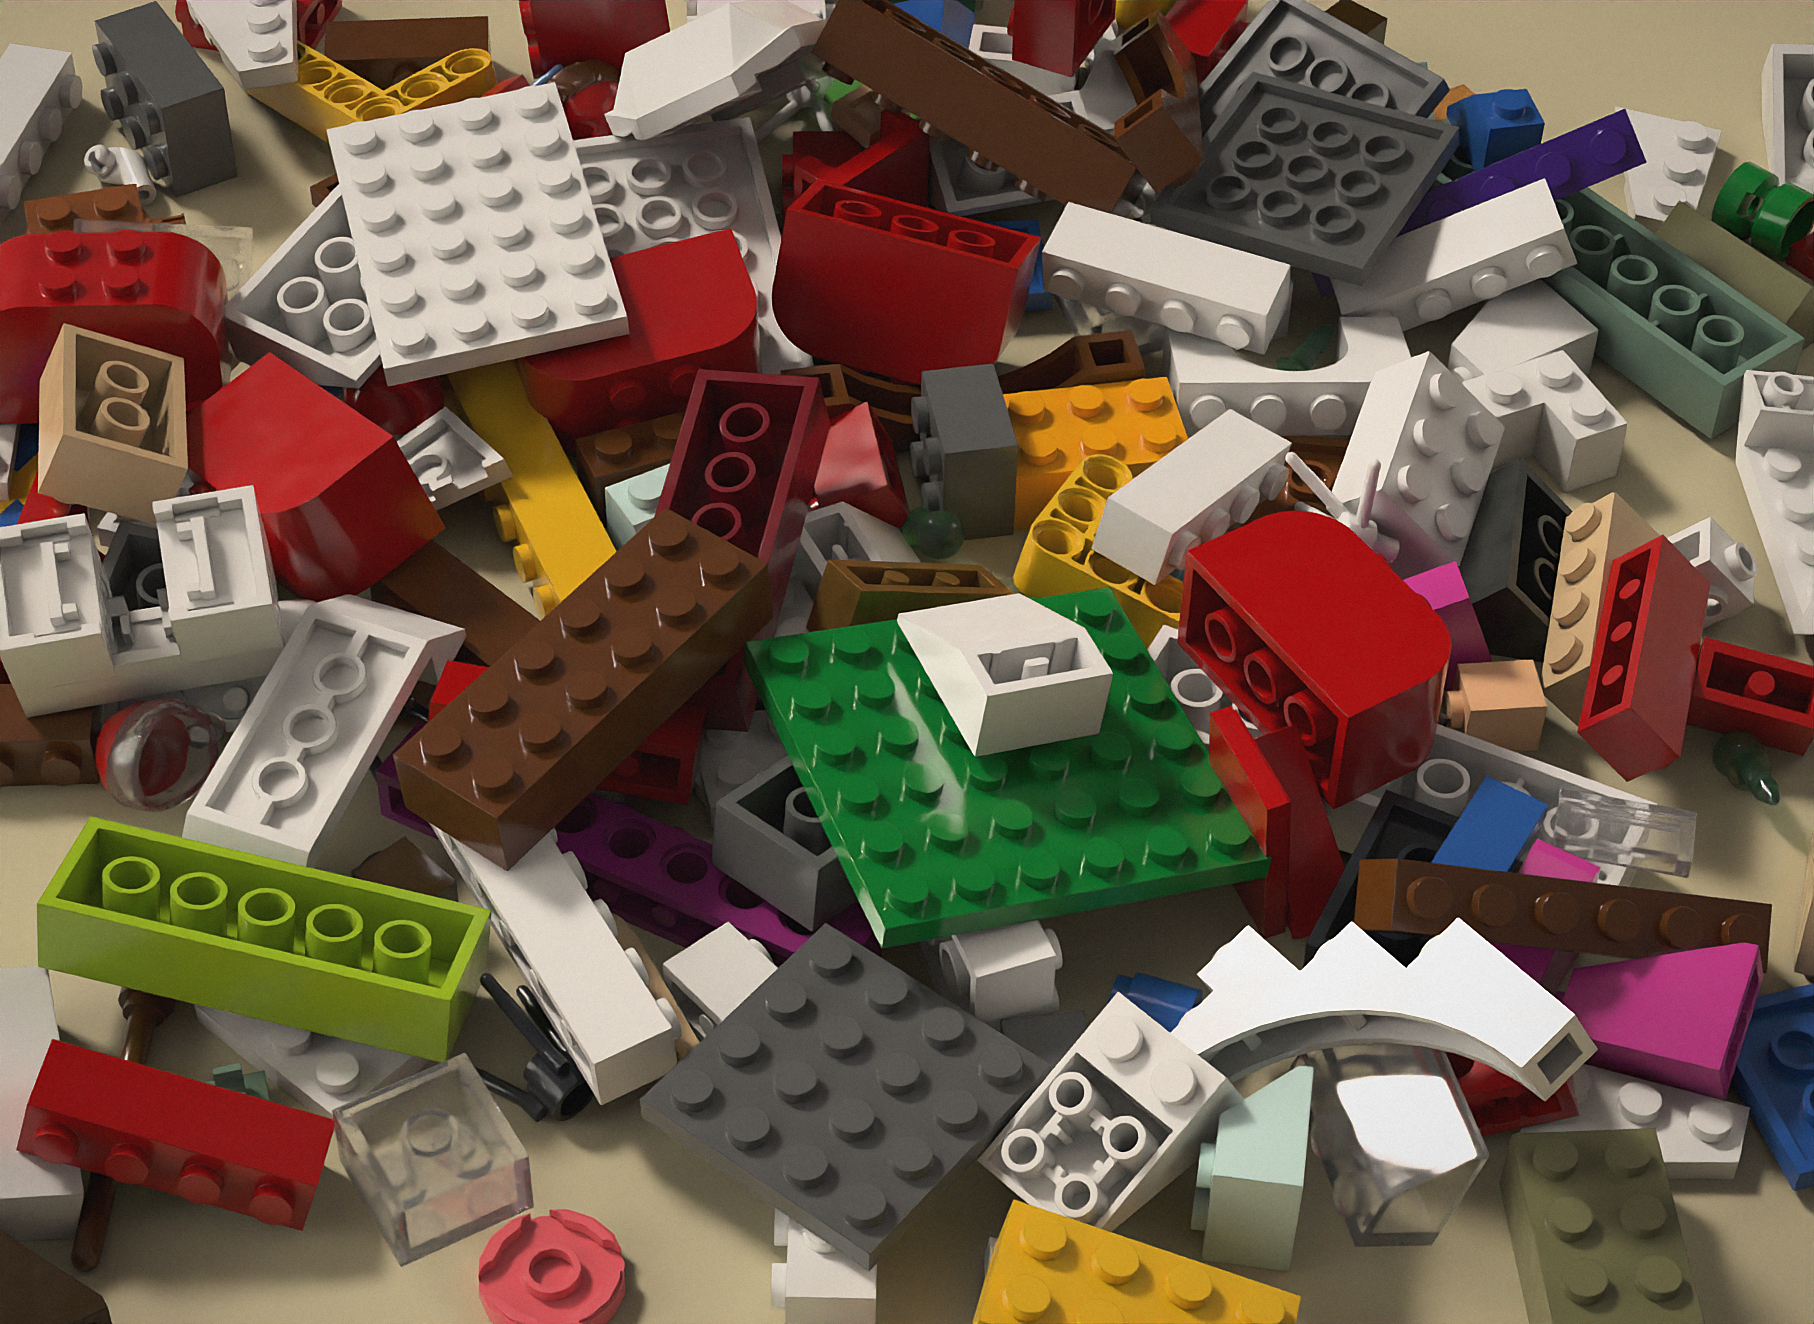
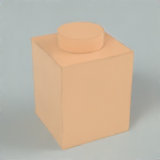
M1531 659L1457 664L1452 691L1444 692L1442 708L1443 714L1449 716L1447 728L1455 729L1458 732L1515 752L1538 750L1547 711V703L1534 661Z

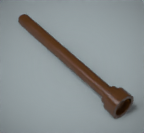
M121 987L118 1002L123 1009L122 1013L127 1020L119 1058L146 1065L155 1027L161 1025L164 1019L173 1013L176 999ZM92 1171L70 1256L73 1267L81 1272L92 1271L100 1262L119 1181L112 1177Z

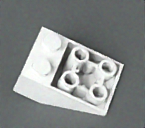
M1020 593L898 614L897 623L975 757L1099 734L1113 672L1084 627Z
M1117 992L977 1161L1029 1205L1112 1232L1199 1159L1201 1142L1212 1144L1217 1138L1220 1114L1241 1102L1244 1098L1223 1074L1121 993Z

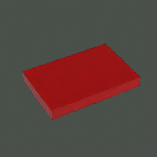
M1232 706L1209 713V763L1221 780L1222 785L1244 822L1248 825L1250 832L1265 857H1272L1266 878L1233 884L1262 937L1266 939L1286 932L1291 800L1239 713Z

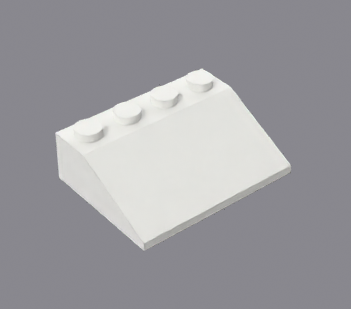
M338 184L225 305L224 318L228 339L237 360L252 366L271 352L317 385L359 389L381 365L382 360L340 185Z

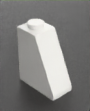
M1539 278L1490 299L1452 343L1447 369L1460 382L1564 350L1585 375H1588L1591 370L1599 330Z

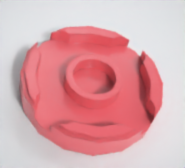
M569 1209L549 1210L550 1216H539L531 1219V1214L529 1213L512 1219L490 1238L479 1258L478 1278L479 1298L489 1321L493 1324H607L614 1318L625 1296V1262L615 1235L595 1218Z

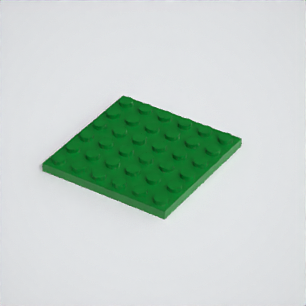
M1110 587L1031 599L1084 627L1112 670V682L1099 734L977 757L973 755L897 623V619L745 642L743 655L745 668L838 856L840 864L881 948L1267 877L1272 857H1265L1250 832L1248 825L1244 822L1222 785L1221 780L1210 765L1208 750Z

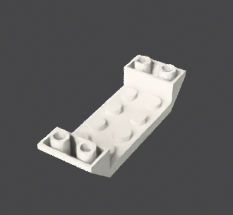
M1746 370L1742 378L1735 463L1794 634L1814 635V377L1793 375L1780 371L1773 373Z
M351 594L310 604L186 814L182 838L314 868L417 681L420 680L437 686L447 660H454L467 637L465 629Z

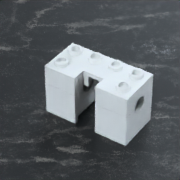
M253 485L152 502L158 528L166 588L157 589L160 606L135 611L128 610L123 595L112 597L110 584L84 513L0 527V658L26 718L267 676L286 643L272 557Z

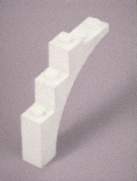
M1457 918L1442 934L1429 940L1422 948L1419 956L1407 968L1352 921L1335 938L1324 943L1314 958L1301 971L1293 966L1250 926H1246L1231 942L1222 946L1216 952L1212 961L1197 974L1212 993L1201 1004L1188 1011L1180 1020L1178 1026L1171 1032L1172 1035L1223 1074L1231 1083L1281 1060L1316 1050L1352 1044L1393 1043L1443 1050L1481 1062L1518 1081L1544 1101L1554 1094L1598 1050L1573 1012L1460 918Z

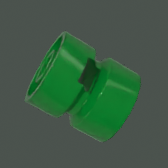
M1750 161L1745 162L1734 170L1720 190L1713 207L1712 222L1740 240L1751 237L1752 245L1755 248L1782 262L1787 260L1790 246L1809 235L1814 226V194L1791 182L1780 186L1779 177Z

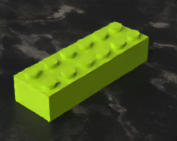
M90 816L37 902L38 967L446 1064L480 988V976L487 972L492 910Z

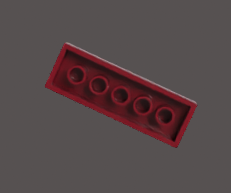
M698 369L655 516L666 507L768 564L774 618L750 641L774 638L830 429V421L820 379L818 377ZM745 646L685 702L708 707L705 728L749 732L758 692L743 663Z

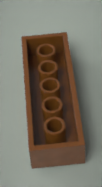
M838 0L811 51L812 54L825 61L822 70L833 78L848 85H852L854 80L864 84L873 90L870 98L878 105L897 114H900L902 109L911 112L921 118L918 127L922 131L945 143H948L950 138L956 139L970 148L966 154L969 159L993 172H996L999 166L1018 177L1015 185L1020 190L1041 201H1045L1047 196H1051L1066 206L1068 202L1127 218L1147 184L1145 178L1117 144L1114 135L887 0Z
M665 507L393 754L405 808L508 872L745 646V642L750 641L774 618L768 564Z

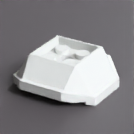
M746 0L728 3L625 53L614 109L604 114L612 134L621 137L633 134L635 139L648 140L671 134L709 115L713 122L734 119L806 86V82L811 79L817 81L827 76V73L822 70L825 61L812 54L811 51L828 19L822 20L788 0Z

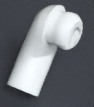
M101 144L95 145L87 151L84 159L85 167L88 172L95 174L98 180L116 185L136 183L141 206L150 204L156 198L157 192L145 161L139 153L120 147L107 148Z

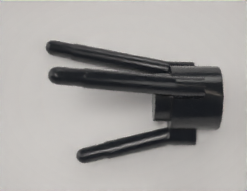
M490 973L482 974L480 976L481 985L537 1051V1054L528 1062L523 1072V1077L528 1082V1092L466 1061H461L457 1064V1072L474 1081L477 1085L520 1106L535 1122L541 1121L548 1112L558 1121H566L576 1116L588 1105L594 1093L537 999L526 985H520L516 989V994L532 1018L531 1020Z

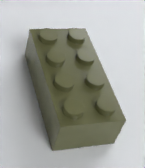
M1655 1128L1511 1134L1499 1185L1529 1324H1705Z

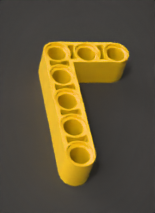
M297 40L298 81L244 91L329 143L326 129L346 126L354 122H365L399 115L412 110H423L457 103L469 98H480L497 85L491 55L485 50L470 48L452 53L383 91Z
M1100 454L1090 455L1079 463L1031 525L1013 574L1014 584L1028 598H1041L1110 587L1148 650L1163 624L1179 629L1183 582L1171 575H1167L1156 585H1153L1091 549L1108 497L1133 480V476L1129 468L1116 458Z

